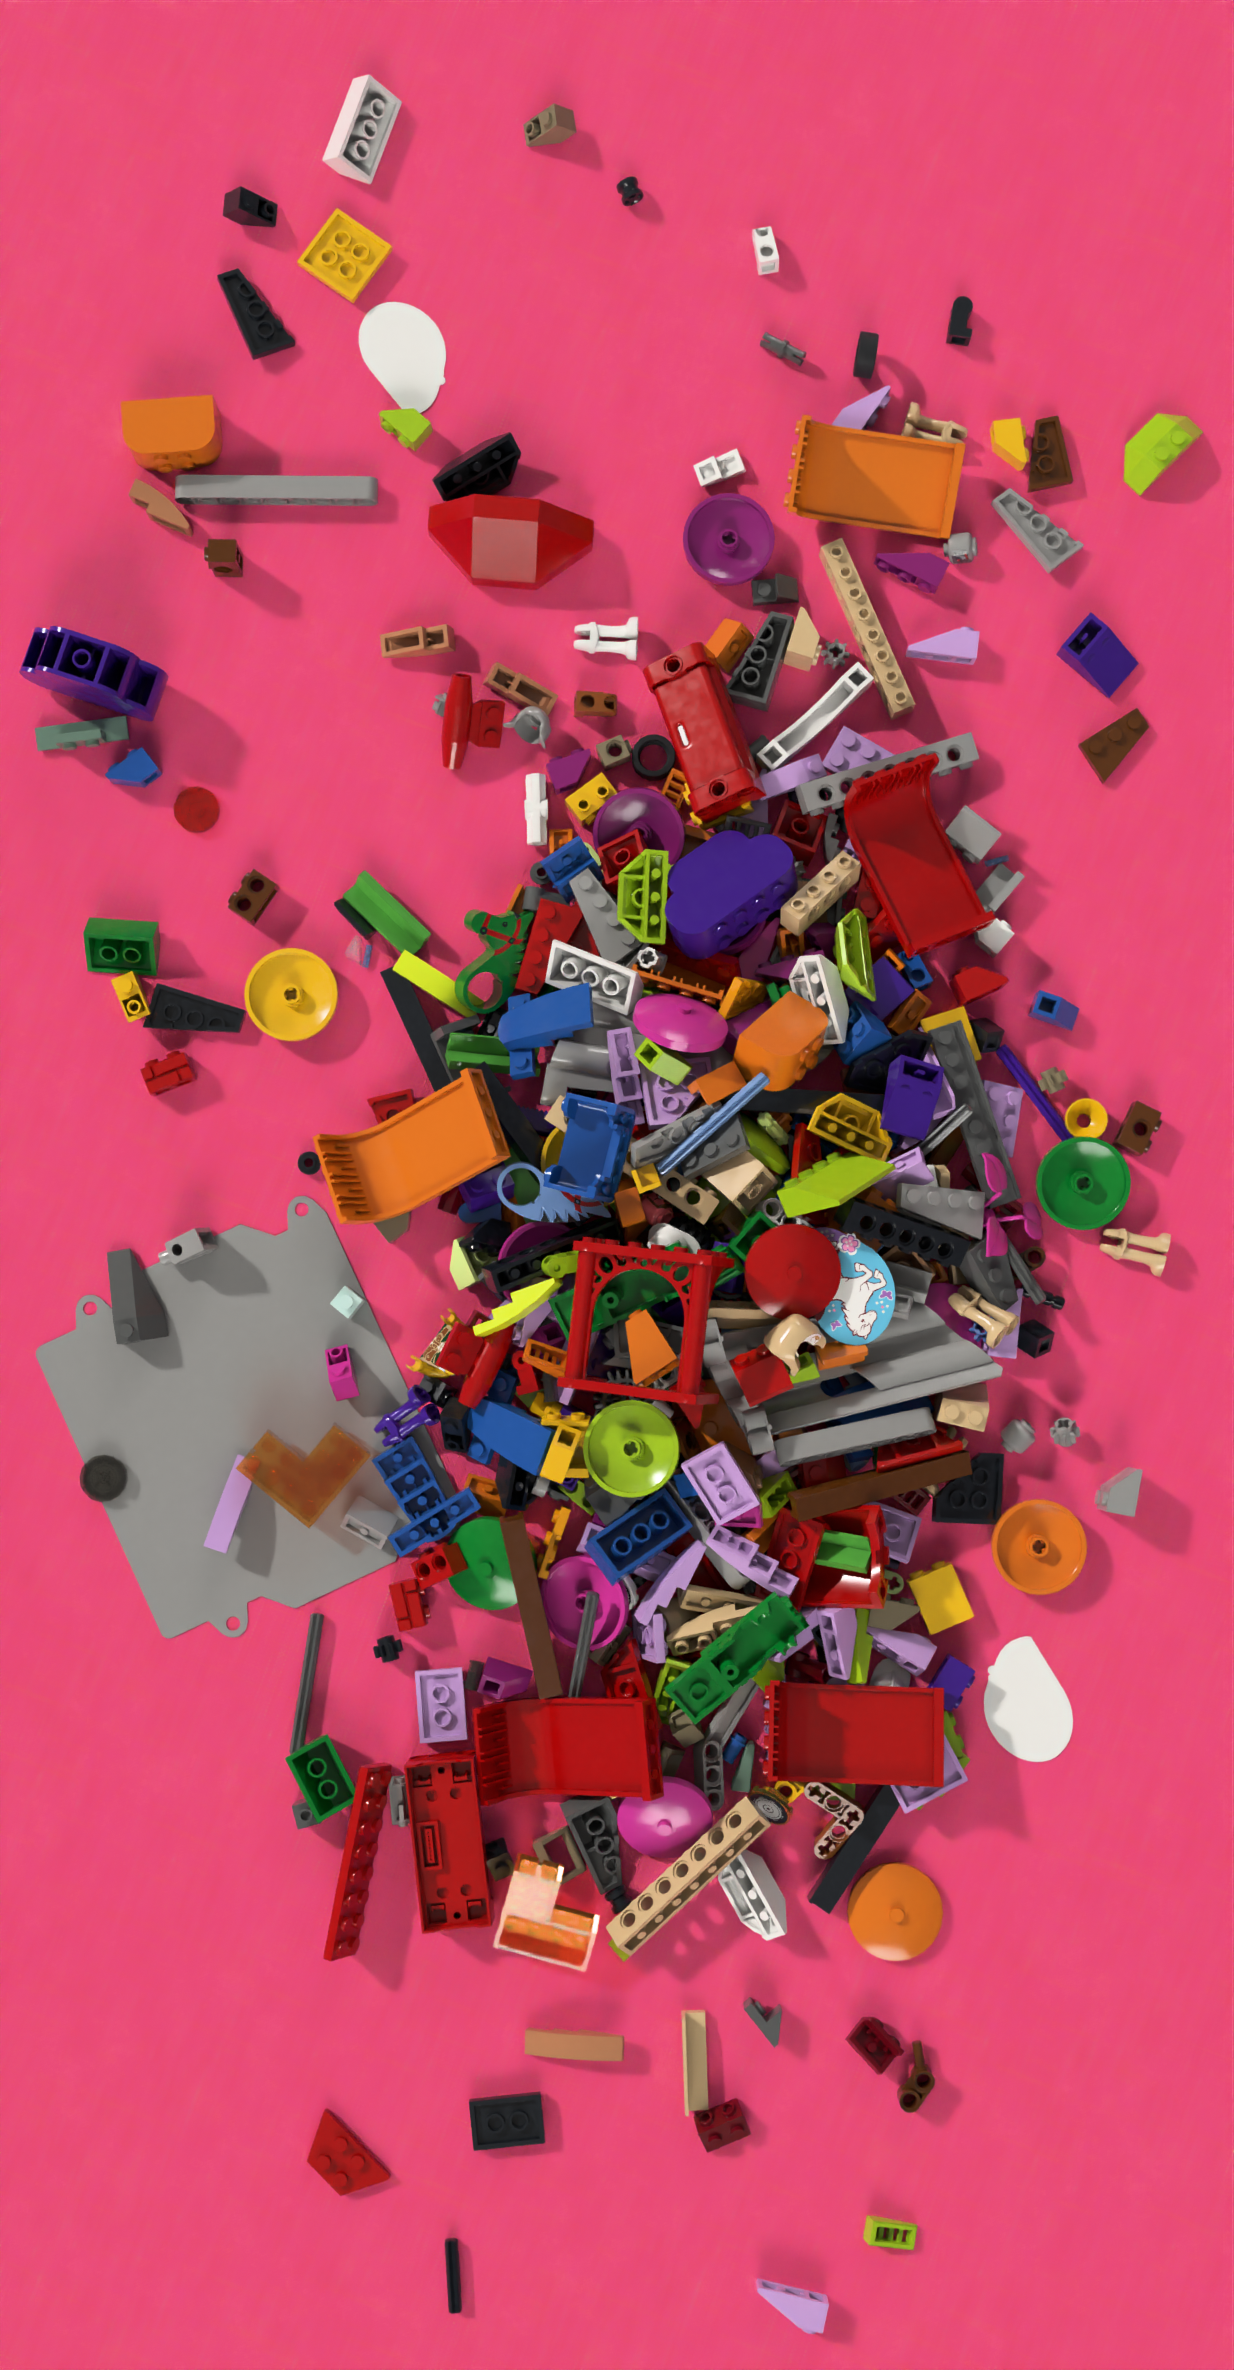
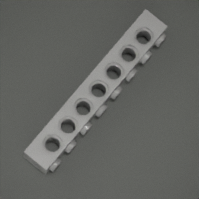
M972 733L962 734L800 784L794 789L802 814L810 813L812 817L824 813V808L832 806V810L844 807L846 794L842 792L841 784H846L850 789L852 782L857 778L863 776L871 777L881 769H886V771L893 769L896 764L903 761L909 763L921 754L930 755L936 753L940 760L931 775L938 773L939 777L951 774L952 769L957 767L960 768V771L973 767V762L979 759ZM948 751L955 754V761L948 758ZM820 790H823L828 794L827 801H824L820 798Z

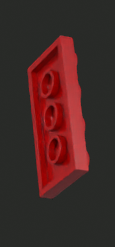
M784 1505L779 1511L766 1556L779 1561V1569L799 1578L789 1599L797 1611L800 1612L827 1523L816 1518L798 1522L790 1514L792 1508ZM757 1584L754 1596L764 1600L773 1592Z

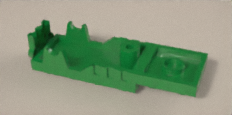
M678 1240L666 1245L665 1251H674V1247L688 1248V1246H682ZM646 1260L642 1261L644 1267L647 1265ZM664 1264L663 1269L665 1271H670L673 1264L670 1266H666ZM681 1266L675 1272V1279L677 1281H682L688 1276V1267ZM635 1269L623 1272L611 1279L600 1292L594 1308L591 1333L617 1323L620 1319L628 1318L636 1310L648 1309L664 1300L668 1302L678 1297L679 1294L666 1278L653 1271ZM598 1275L596 1283L602 1281V1276ZM691 1283L686 1286H683L684 1292L689 1290L688 1286L691 1287ZM574 1288L553 1296L548 1300L567 1341L569 1339Z
M774 1591L700 1652L702 1657L664 1687V1689L696 1725L735 1693L740 1686H743L750 1678L752 1679L757 1675V1672L762 1670L766 1661L772 1655L779 1652L785 1656L790 1647H796L798 1645L796 1636L810 1625L804 1615L797 1611L787 1595L779 1597Z

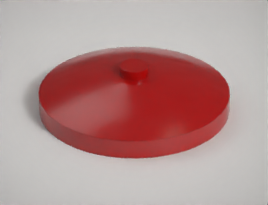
M783 1224L764 1232L752 1244L744 1265V1280L753 1301L767 1314L782 1320L792 1314H800L810 1318L821 1312L833 1300L841 1279V1264L832 1243L819 1231L802 1224Z

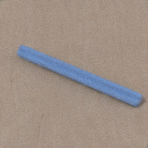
M760 1072L656 1165V1169L663 1176H666L770 1083L769 1078Z

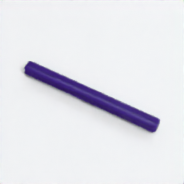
M1006 1044L999 1047L996 1054L1062 1141L1072 1138L1073 1136L1068 1132L1064 1120Z

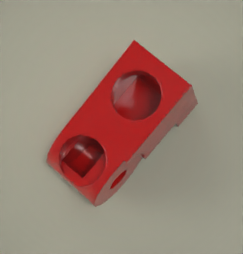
M524 1349L515 1352L512 1356V1364L518 1371L521 1385L516 1387L518 1396L547 1387L543 1371L522 1360ZM532 1349L530 1355L535 1356L536 1351Z

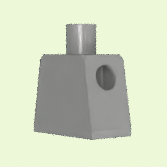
M210 1227L194 1228L166 1242V1250L158 1253V1257L164 1266L170 1263L174 1265L185 1264L219 1248Z

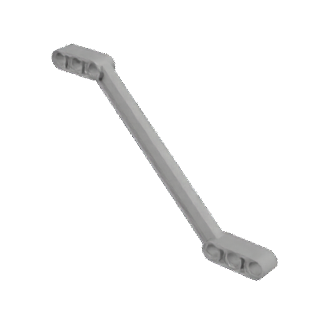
M751 1678L721 1704L704 1733L705 1738L696 1742L693 1746L694 1783L707 1797L712 1793L710 1803L713 1811L719 1810L724 1804L722 1748L759 1688ZM708 1745H710V1751L706 1755L705 1749ZM709 1769H711V1775L707 1779L706 1773Z

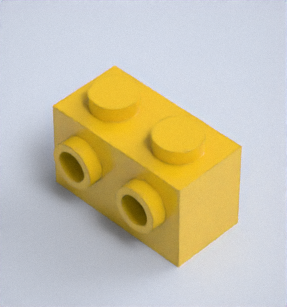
M601 772L567 797L565 805L581 826L586 823L590 825L595 821L597 813L603 804L615 795L617 791Z

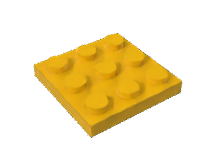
M336 208L297 263L299 267L351 303H354L393 249L390 244Z

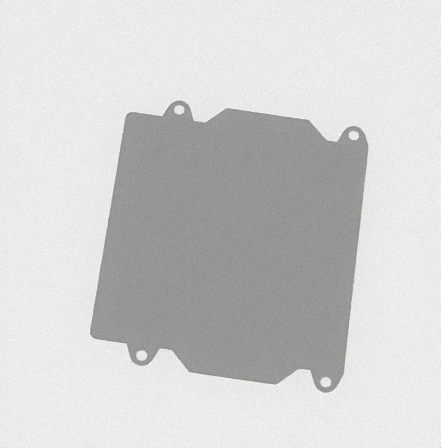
M307 1196L295 1197L289 1203L287 1210L288 1230L274 1236L240 1224L214 1236L219 1248L185 1264L174 1265L170 1263L164 1266L161 1262H158L142 1270L149 1286L155 1293L154 1295L165 1312L169 1336L128 1344H117L112 1308L101 1298L95 1295H86L78 1301L76 1306V1329L41 1345L36 1350V1358L85 1466L87 1467L90 1462L97 1458L110 1457L117 1460L124 1468L126 1480L121 1492L113 1498L100 1500L156 1624L165 1638L178 1636L207 1621L223 1635L239 1637L244 1633L248 1624L247 1602L262 1596L289 1607L298 1608L395 1562L398 1553L388 1538L380 1550L340 1527L346 1513L358 1495L399 1518L390 1534L411 1522L398 1505L396 1498L386 1486L383 1477L372 1462V1458L395 1445L383 1446L382 1440L390 1435V1432L386 1429L377 1434L374 1428L382 1420L383 1415L392 1413L409 1400L407 1395L408 1388L327 1213L313 1199ZM297 1204H307L309 1210L305 1216H298L295 1213ZM344 1286H348L365 1300V1303L351 1319L345 1317L330 1304ZM94 1302L97 1306L96 1313L93 1315L85 1314L83 1310L85 1303ZM348 1344L357 1377L359 1396L336 1401L329 1383L325 1350ZM416 1409L403 1418L401 1423L404 1424L419 1413ZM423 1424L410 1432L406 1438L411 1434L413 1435L434 1471L447 1499H449L456 1492ZM239 1454L260 1461V1465L228 1552L225 1554L205 1547L204 1543L225 1485ZM461 1521L457 1522L456 1526L445 1537L452 1536L460 1527ZM237 1617L239 1619L240 1626L237 1630L232 1631L227 1628L226 1622L228 1618Z

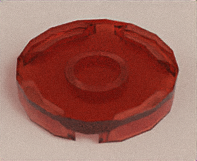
M199 786L189 787L180 792L173 806L174 817L179 825L193 833L206 832L213 828L220 815V805L215 795L211 791Z

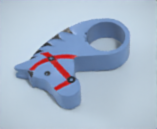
M512 1163L506 1166L498 1177L497 1192L500 1200L512 1211L528 1219L556 1223L580 1221L594 1215L611 1217L610 1213L603 1206L604 1201L544 1187V1173L530 1163ZM516 1168H526L538 1177L540 1195L534 1202L515 1204L504 1196L502 1182L508 1172Z

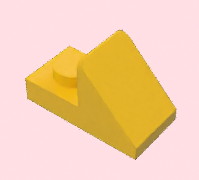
M545 1391L537 1393L530 1407V1411L541 1418L543 1415H547L548 1412H560L564 1405L555 1399L545 1396Z

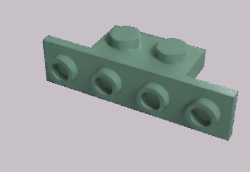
M126 716L35 728L38 751L62 748L63 750L77 749V746L97 747L100 746V743L130 739Z

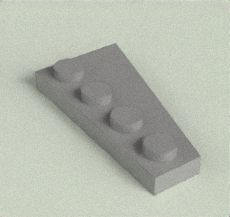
M1011 488L1007 489L991 503V506L1048 574L1084 546L1079 540L1076 542L1069 537V533L1062 527L1059 529L1049 521L1050 518L1045 514L1041 515L1035 511L1032 504Z
M588 868L569 881L589 931L603 959L617 964L644 944L617 920L616 903Z
M719 1101L711 1105L706 1104L632 1143L631 1164L634 1168H638L663 1160L719 1110L722 1104Z
M906 1183L897 1184L896 1208L921 1218H927L936 1224L947 1226L976 1240H982L985 1192Z

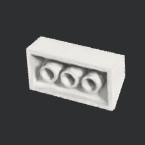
M369 74L353 78L322 161L341 175L371 184L402 101Z
M555 939L552 941L545 983L565 989L589 982L592 987L593 1002L624 1015H629L634 1011L636 1003L642 997L644 988L638 972Z

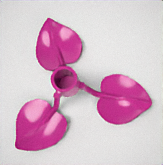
M981 1153L984 1158L987 1183L990 1189L996 1193L984 1203L983 1228L987 1227L986 1257L1003 1256L1008 1251L1006 1233L1000 1227L999 1222L1025 1220L1026 1233L1036 1240L1043 1237L1039 1210L1032 1202H1026L1023 1205L1024 1215L996 1218L994 1211L986 1208L1002 1195V1190L1007 1188V1174L1003 1164L997 1157L989 1153Z

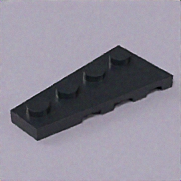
M238 268L217 275V281L253 360L295 346L294 339L286 333L283 325L272 315L269 307L258 297L256 290Z
M157 983L149 1006L151 1014L146 1016L143 1027L151 1029L240 1033L247 1011Z

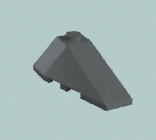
M129 1248L107 1252L112 1315L117 1344H128L169 1336L165 1312L154 1295L155 1293L149 1286L132 1250Z
M591 1475L589 1478H583L586 1498L607 1527L630 1512L629 1507L637 1499L641 1501L645 1497L628 1498L617 1496L598 1485Z
M578 1795L560 1804L600 1894L602 1895L622 1885L617 1814L609 1796Z

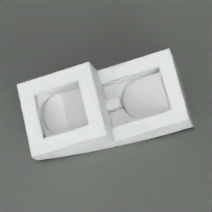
M737 448L717 458L712 456L693 465L701 487L710 486L746 472Z

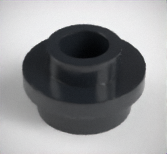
M305 1152L298 1159V1168L306 1175L317 1173L321 1167L319 1157L314 1152ZM307 1159L313 1160V1165L311 1167L305 1166V1161Z

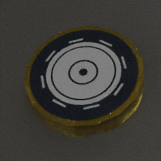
M755 1786L750 1791L748 1798L760 1808L771 1824L785 1825L790 1821L793 1815L792 1806L789 1807V1801L783 1794L768 1786H764L763 1789Z

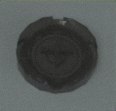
M99 1455L88 1460L82 1467L79 1476L83 1492L90 1499L99 1502L111 1501L120 1496L126 1488L128 1481L127 1470L123 1463L110 1455Z

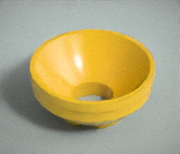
M1089 1098L1079 1099L1068 1107L1064 1118L1065 1126L1073 1137L1088 1136L1098 1138L1105 1131L1108 1123L1105 1108L1098 1101ZM1081 1114L1089 1117L1090 1123L1086 1128H1082L1077 1124V1118Z

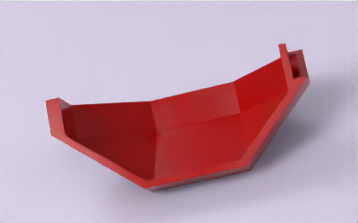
M472 494L430 506L427 529L429 537L472 585L538 590L592 551L594 520L540 499Z

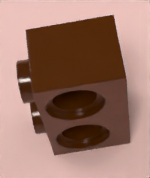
M253 869L251 873L248 872L241 881L242 886L239 891L233 892L230 896L228 908L255 926L280 888L276 883ZM263 882V889L259 892H254V884ZM250 901V908L246 911H241V903Z

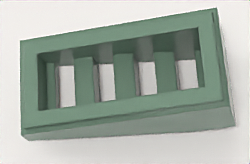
M748 1740L731 1781L730 1787L732 1791L749 1792L751 1790L755 1749L753 1740Z

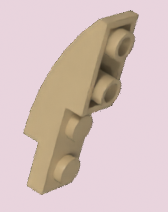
M734 1603L709 1611L688 1621L667 1636V1642L673 1656L704 1650L756 1606L737 1610Z

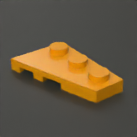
M734 977L727 994L720 1001L718 1012L726 1020L754 1008L759 1003H763L768 994L766 988L768 984L763 981Z
M561 1505L560 1510L555 1509L551 1520L552 1523H555L552 1532L547 1531L543 1545H546L544 1554L539 1553L537 1558V1574L540 1578L546 1580L548 1578L550 1563L552 1564L558 1541L561 1540L571 1511L569 1507Z

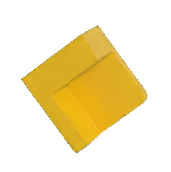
M654 1163L631 1171L639 1194L662 1186Z

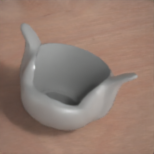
M535 706L526 707L510 722L503 724L507 728L513 727L517 734L526 742L531 744L541 743L542 747L546 748L545 741L551 733V726L548 715L542 709Z

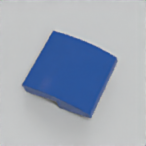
M579 836L540 861L566 903L575 898L569 881L588 868L598 881L604 878V874L597 862L591 856Z

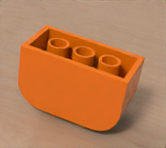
M213 395L120 401L123 438L135 461L142 468L162 473H169L174 469L192 471L195 468L209 466L219 458L222 452L221 415Z
M788 991L739 1035L733 1060L743 1078L750 1082L760 1072L764 1073L769 1078L770 1083L763 1089L768 1091H782L790 1087L796 1080L800 1081L809 1068L813 1069L818 1062L819 1051L824 1043L823 1038L828 1025V1017L818 1006L816 1008L811 1002Z

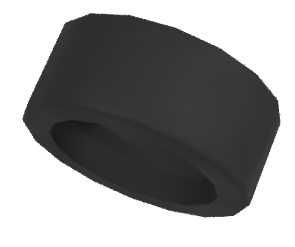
M860 332L853 369L854 377L871 379L877 354L879 334Z
M657 734L647 735L640 738L635 744L632 751V765L635 772L643 779L659 781L667 777L674 767L675 750L672 743L665 737ZM649 745L661 746L667 754L666 764L657 771L646 769L640 761L642 750Z

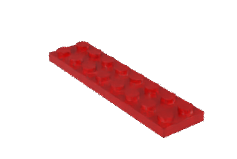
M383 1762L360 1766L323 1955L325 1960L335 1961L355 1955L359 1948V1935L364 1923L363 1914L365 1904L369 1898L368 1888L374 1872L373 1862L378 1851L377 1841L383 1825L382 1815L387 1804L386 1794L392 1778V1764Z

